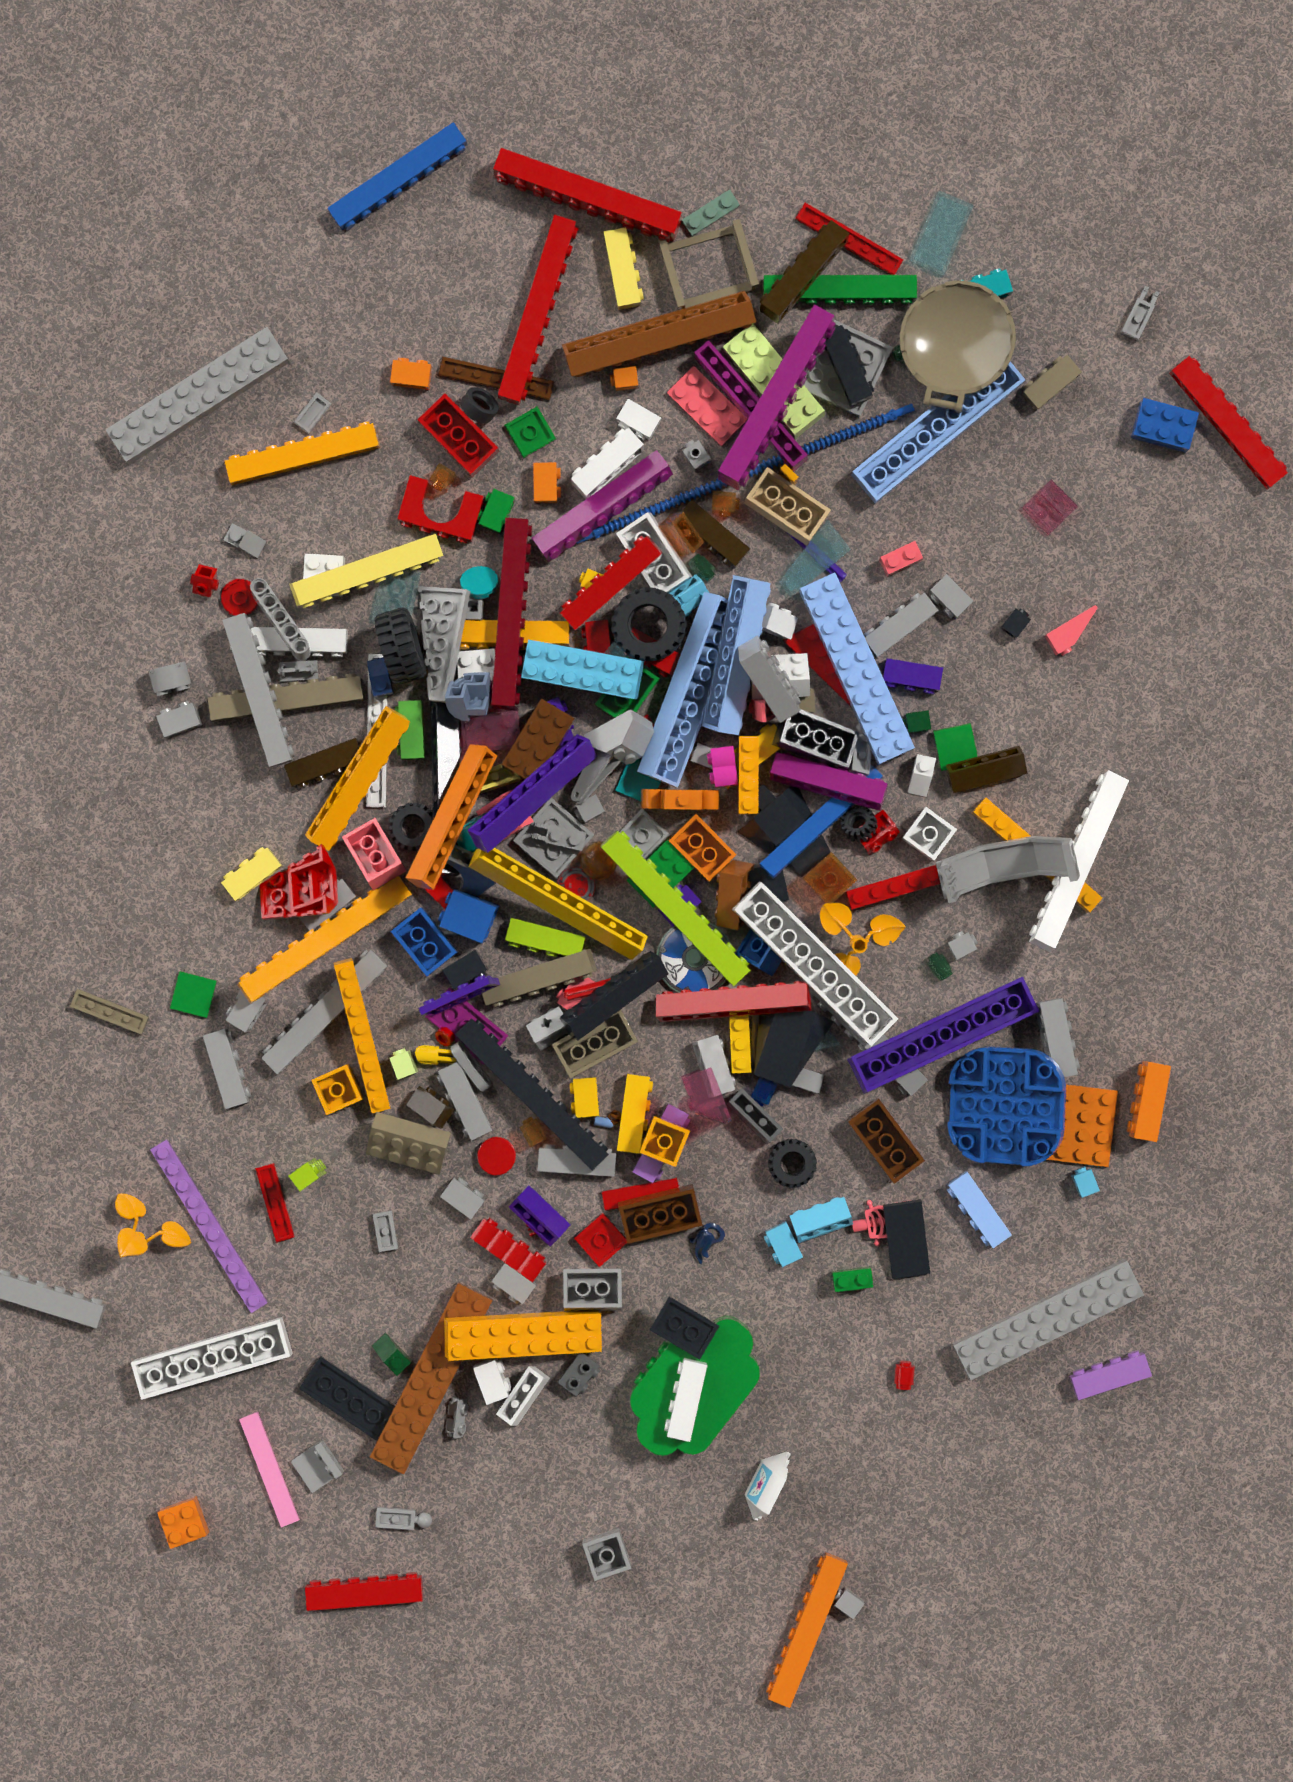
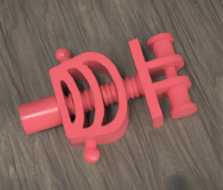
M868 1200L866 1204L869 1206V1209L864 1210L865 1219L853 1221V1232L868 1230L869 1237L875 1238L874 1245L879 1246V1238H887L886 1233L883 1234L885 1219L878 1211V1209L883 1210V1206L877 1205L873 1207L872 1201ZM873 1211L876 1212L878 1218H874L872 1214ZM880 1226V1231L876 1234V1227Z

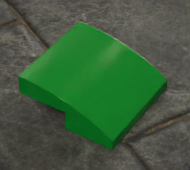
M971 723L933 731L941 771L946 770L945 765L978 757Z

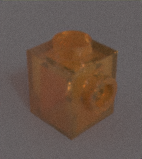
M439 463L429 480L434 489L440 492L442 490L447 492L457 475L454 471Z
M713 491L712 513H719L721 517H731V514H735V509L739 510L740 498H736V493Z

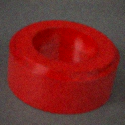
M441 1027L435 1033L437 1041L443 1046H450L455 1040V1035L449 1028Z

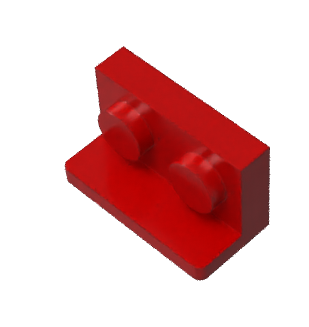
M884 809L875 815L878 822V828H875L876 833H871L872 838L866 837L867 841L864 842L861 839L860 842L869 855L878 852L885 843L893 841L900 833L896 824Z

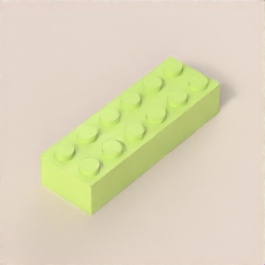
M752 323V326L745 328L725 344L723 350L761 397L780 365L782 358ZM805 386L798 388L794 403L792 405L789 403L788 413L784 420L781 421L795 439L825 416V410Z

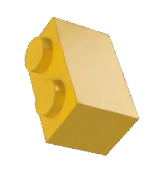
M596 1077L573 1079V1083H570V1095L574 1094L575 1102H571L572 1114L576 1113L577 1118L599 1116Z

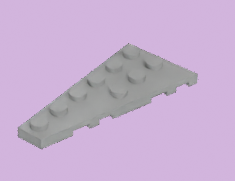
M418 586V592L421 595L420 609L423 615V620L421 621L423 644L427 657L425 665L428 667V696L432 702L446 703L445 695L448 685L454 680L471 591L467 589Z

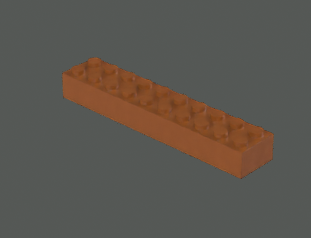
M741 291L564 343L562 348L571 376L581 377L589 371L594 370L598 372L605 369L606 366H619L623 364V361L639 360L644 355H656L664 349L673 350L678 348V345L684 343L687 345L693 344L701 338L710 339L718 333L727 334L734 331L735 328H748L752 326V323H756L750 298L745 291Z
M458 1282L370 1458L405 1474L462 1360L448 1361L445 1357L444 1318L485 1316L493 1301L492 1298Z

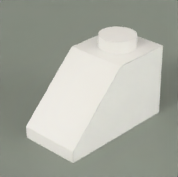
M919 754L915 756L908 793L927 797L936 758Z

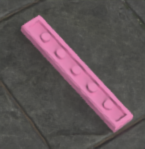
M255 1412L240 1418V1423L280 1526L284 1527L299 1521V1516L259 1413Z

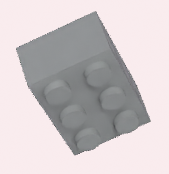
M563 1269L564 1311L622 1310L621 1269Z

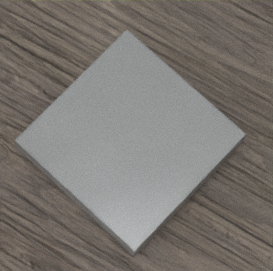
M643 809L619 832L624 831L630 838L628 842L633 847L637 845L644 852L641 856L645 860L670 835Z

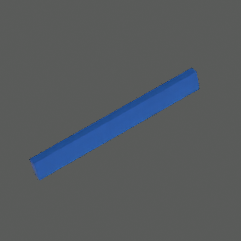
M870 764V774L867 778L882 779L883 775ZM836 798L829 799L760 863V866L774 879L854 804Z

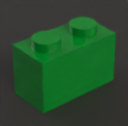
M493 489L492 493L488 492L485 503H487L485 510L481 509L478 515L479 526L501 535L505 526V517H509L515 497Z
M870 1266L832 1271L835 1292L873 1288Z

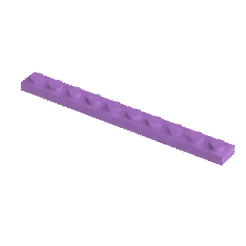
M166 1139L150 1149L249 1311L252 1313L267 1304L268 1302L169 1141Z

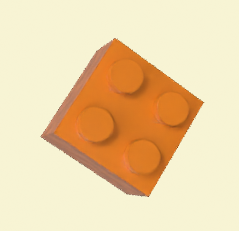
M197 1496L167 1506L157 1512L170 1549L209 1534V1529Z

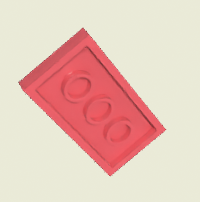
M695 366L667 392L720 446L747 421V418Z

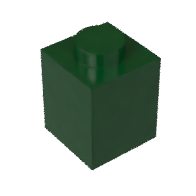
M929 710L906 713L905 718H902L908 734L931 730Z

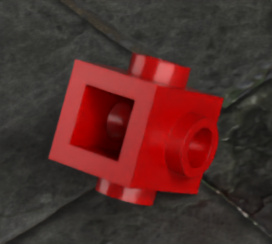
M199 564L190 580V585H193L192 593L211 598L213 591H217L219 586L217 568Z

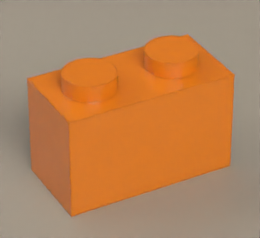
M407 358L393 360L390 379L391 386L429 390L432 366L425 360H417V362H409Z
M556 462L533 463L534 503H557V498H561V487H557V479H561V468H557Z

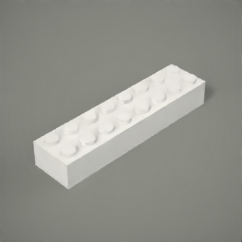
M280 1317L135 1359L131 1362L142 1400L287 1358L293 1353L283 1318Z

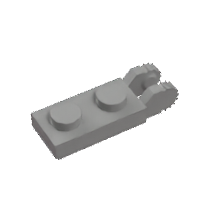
M1144 286L1140 297L1137 298L1121 331V334L1136 341L1139 340L1160 293L1155 291L1150 303L1144 301L1143 299L1149 291L1147 286Z
M534 822L533 826L536 828H543L548 831L546 837L531 833L530 838L542 840L548 844L583 851L587 832L553 824L547 825Z

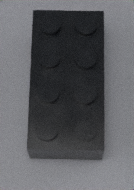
M800 709V712L778 723L772 745L817 763H825L831 768L848 769L859 732Z

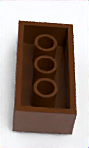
M541 698L502 762V768L522 780L528 778L557 752L574 724L575 718Z
M876 1098L847 1120L892 1183L895 1184L925 1161L879 1098Z
M693 1184L618 1202L628 1244L703 1226Z

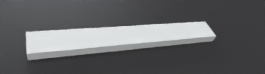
M369 654L368 661L382 658L383 656L382 654ZM369 672L367 735L385 706H387V696L380 698L373 696ZM386 764L382 766L378 772L377 779L368 788L366 807H386Z

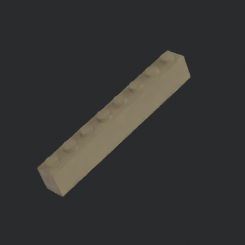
M356 673L346 674L345 678L338 679L337 676L326 677V681L320 682L318 679L307 680L306 684H300L299 681L289 682L288 686L281 687L280 684L269 685L270 689L275 691L277 697L275 705L277 709L280 708L281 712L364 700L362 679ZM233 690L229 695H224V692L213 693L212 697H208L210 719L213 722L253 716L246 693L243 690Z

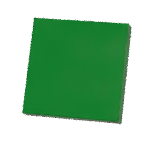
M538 406L504 425L523 459L556 440Z
M179 971L170 1009L208 1018L217 980Z

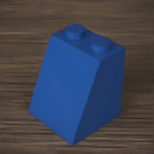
M456 889L452 893L449 892L445 901L448 904L445 911H441L438 919L441 922L439 927L484 943L500 905Z

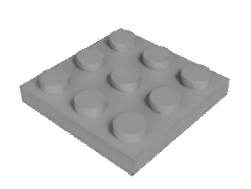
M550 798L532 818L534 822L547 825L553 824L587 832L584 847L594 836L592 832L553 798ZM533 822L525 827L513 841L555 878H558L580 851L530 838L531 833L546 837L548 831L547 829L536 828L533 826Z

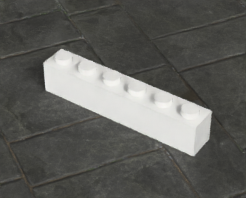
M274 627L251 628L253 636L257 635L260 646L257 647L259 654L266 655V652H274L275 656H285V652H291ZM299 628L309 643L312 656L323 657V653H331V657H343V654H347L348 631L346 629ZM289 632L286 636L291 637L295 633ZM305 647L297 648V651L305 650Z

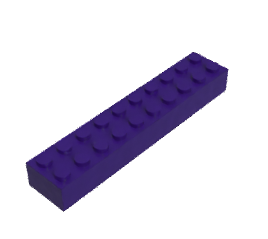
M1020 977L860 1052L847 1060L863 1094L1029 1017L1039 1012V1009L1024 978Z

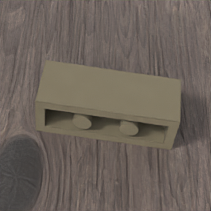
M1068 355L1064 358L1059 356L1052 363L1054 366L1051 369L1045 368L1037 375L1039 379L1035 382L1031 380L1023 387L1022 396L1035 411H1038L1082 373Z

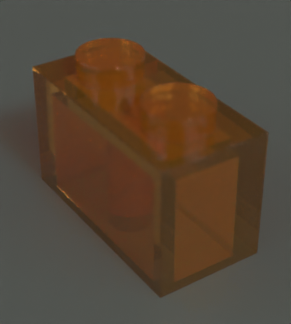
M684 512L670 514L659 525V528L679 556L693 554L704 543Z

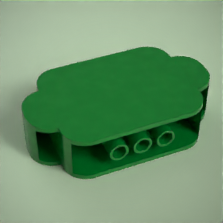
M725 1315L713 1321L719 1325V1328L700 1360L669 1341H663L658 1348L659 1354L656 1358L652 1356L646 1363V1371L644 1373L640 1371L634 1379L635 1385L631 1391L630 1405L634 1414L639 1417L637 1421V1437L640 1443L650 1452L664 1456L673 1453L677 1448L684 1453L692 1455L705 1451L756 1386L760 1377V1370L756 1358L751 1354L753 1338L749 1328L739 1319ZM684 1358L707 1363L690 1442L667 1437L668 1431H664L666 1419L670 1420L672 1412H668L670 1401H675L676 1393H673L675 1381L679 1382L680 1374H677L679 1362L683 1363Z

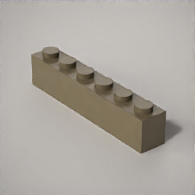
M591 949L498 977L501 985L482 993L485 1005L492 1004V1007L503 1005V1000L510 999V1002L521 999L520 995L525 993L528 996L539 993L538 989L544 987L547 991L557 988L556 984L563 982L564 985L575 982L574 978L581 976V979L592 977V972L597 971Z

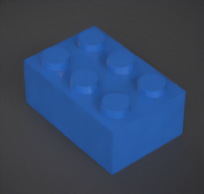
M1143 398L1139 404L1131 438L1186 453L1190 449L1199 412Z
M420 907L391 931L426 976H430L458 953L423 907Z

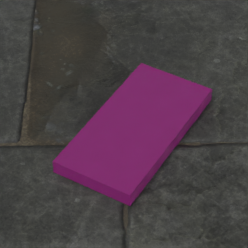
M450 987L446 990V992H447V991L454 992V990L451 989ZM467 1001L434 1016H425L438 1028H449L454 1035L471 1018L474 1021L478 1019L485 1026L483 1030L488 1035L492 1033L499 1040L497 1042L499 1046L509 1036ZM455 1035V1040H454V1041H455L456 1043L459 1042V1041L462 1042V1041ZM466 1046V1048L469 1050V1052L472 1054V1056H473L474 1058H476L479 1062H481L483 1065H485V1064Z

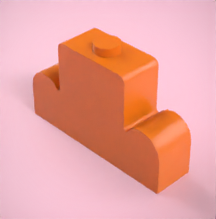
M641 789V808L719 809V790Z

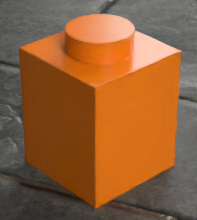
M636 366L613 369L614 374L610 375L611 386H615L616 391L638 388Z

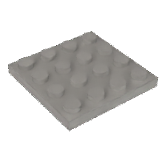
M834 320L836 323L835 327L843 325L844 329H848L851 335L850 344L852 347H856L859 354L857 360L859 364H863L867 374L864 376L867 382L870 381L874 388L893 347ZM824 349L821 355H817L813 370L807 372V380L804 386L813 396L860 417L868 400L850 407L828 354Z

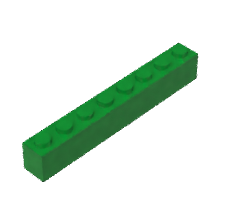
M764 275L763 295L765 293L769 294L774 282L777 279L781 280L784 275ZM820 275L798 302L814 305L817 302L825 301L826 305H834L836 301H844L845 305H853L855 301H863L864 305H872L874 301H882L883 305H891L893 301H901L903 305H910L912 301L917 299V275Z

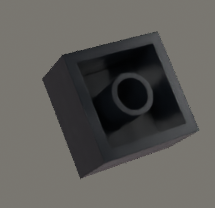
M474 950L442 970L453 989H457L458 986L464 983L469 985V981L482 975L486 976V971L489 969L478 950Z

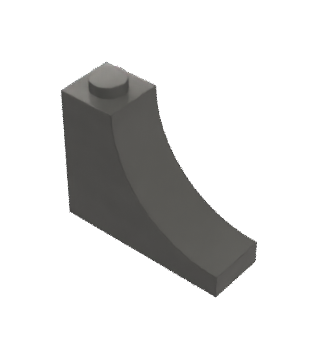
M455 844L446 863L454 867L462 876L459 891L478 897L496 884V882L468 867L474 853Z

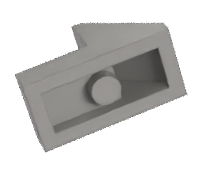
M233 523L223 539L225 542L256 558L259 557L266 543L262 538Z

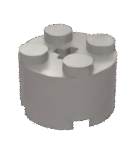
M186 661L148 670L153 691L157 693V696L171 693L172 688H175V691L190 688L191 680Z

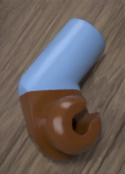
M613 1110L606 1118L596 1116L594 1125L612 1128L620 1122L621 1113L618 1110Z

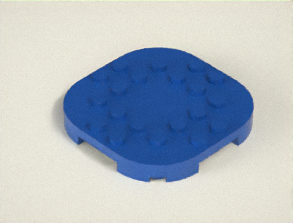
M985 1046L969 1051L955 1063L949 1078L951 1088L948 1132L953 1144L958 1147L965 1157L980 1163L992 1162L1032 1166L1043 1162L1056 1152L1063 1140L1065 1130L1066 1083L1062 1070L1050 1056L1034 1049Z

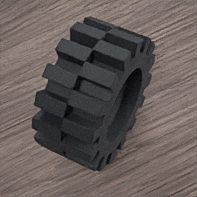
M855 805V809L851 807L849 809L850 812L846 811L844 813L845 817H841L842 822L840 824L845 835L854 842L856 839L857 842H861V839H863L865 842L867 841L866 837L872 838L871 833H876L875 828H878V822L870 808H865L864 806L859 808L858 805ZM857 820H866L862 827L853 828V824Z

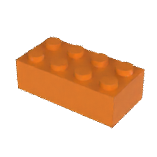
M1143 1061L1142 1064H1139L1137 1075L1140 1076L1139 1083H1135L1134 1086L1136 1100L1131 1103L1130 1113H1133L1132 1121H1128L1126 1130L1129 1132L1130 1137L1157 1142L1171 1066Z

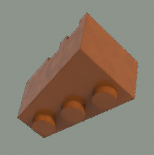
M732 860L718 873L717 883H719V890L716 893V901H718V907L715 911L716 926L739 930L745 924L732 909L746 896L747 887L751 888V882L748 881L749 872L754 870L755 864Z

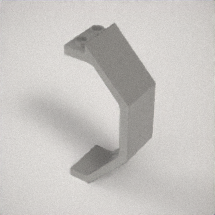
M1024 837L981 845L936 862L944 899H948V903L956 902L961 894L995 882L1035 875L1069 877L1070 882L1078 881L1080 877L1072 838Z

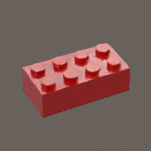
M445 393L417 419L419 424L472 478L500 452L499 448Z

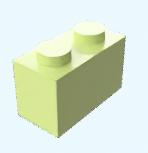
M404 1048L393 1052V1057L390 1058L397 1079L418 1072L410 1050L406 1051Z

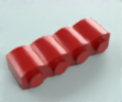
M489 1217L488 1220L484 1218L470 1238L522 1276L534 1282L547 1263L544 1261L546 1257L538 1251L535 1253L529 1250L530 1246L522 1240L518 1242L513 1239L514 1234L507 1229L502 1231L497 1227L498 1223Z

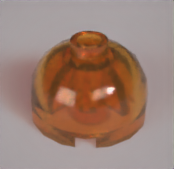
M604 841L590 843L584 848L580 856V865L583 872L592 879H607L618 867L600 847Z

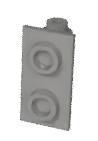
M317 660L280 662L278 668L280 682L318 679Z
M451 1397L448 1415H453L454 1419L447 1418L445 1432L448 1437H453L454 1439L463 1437L466 1431L465 1415H467L469 1409L467 1399L459 1400V1398Z

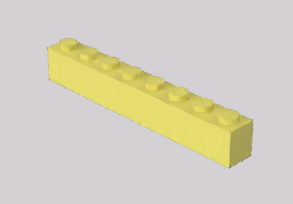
M436 534L289 585L296 605H302L305 608L314 605V600L320 599L323 602L331 599V594L338 592L340 596L349 593V588L356 586L357 589L368 586L367 582L374 580L375 583L386 580V575L392 574L393 577L401 575L406 568H410L412 571L421 568V563L428 562L429 565L438 562V557L443 556Z

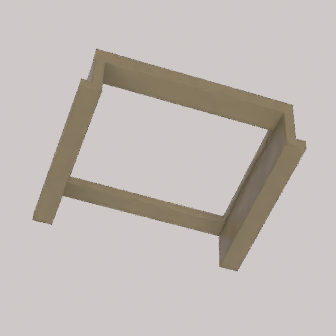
M740 219L733 220L732 226L667 244V240L659 242L678 308L684 309L741 291L751 292L755 290V286L759 285ZM734 234L747 282L684 300L670 251Z

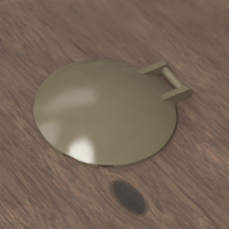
M949 281L926 290L909 307L900 331V348L904 362L911 374L927 387L923 406L955 410L956 413L962 412L966 394L986 388L1002 375L1011 361L1016 343L1015 324L1007 305L989 288L970 281ZM932 393L957 396L958 400L956 403L932 398Z

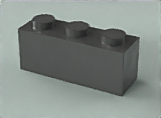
M740 1089L725 1104L766 1145L783 1130L743 1089Z

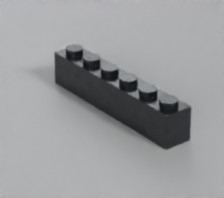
M649 951L643 954L636 962L628 965L621 973L613 976L606 984L598 987L588 997L583 998L580 1003L568 1009L560 1016V1019L568 1034L578 1041L669 973L660 956Z

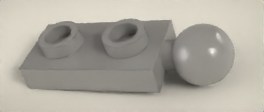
M857 724L855 731L859 732V736L849 766V773H860L867 777L870 774L871 749L860 724Z
M377 1507L375 1527L414 1530L415 1524H418L421 1528H428L432 1523V1517L428 1513H421L415 1516L416 1509Z

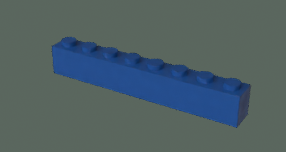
M452 122L327 208L341 230L351 229L355 226V221L370 216L371 210L376 207L378 209L382 208L387 204L386 200L392 196L396 198L403 193L402 189L417 184L418 178L423 175L426 177L432 174L437 165L443 166L450 161L449 157L455 153L459 155L464 152L467 141L455 123Z

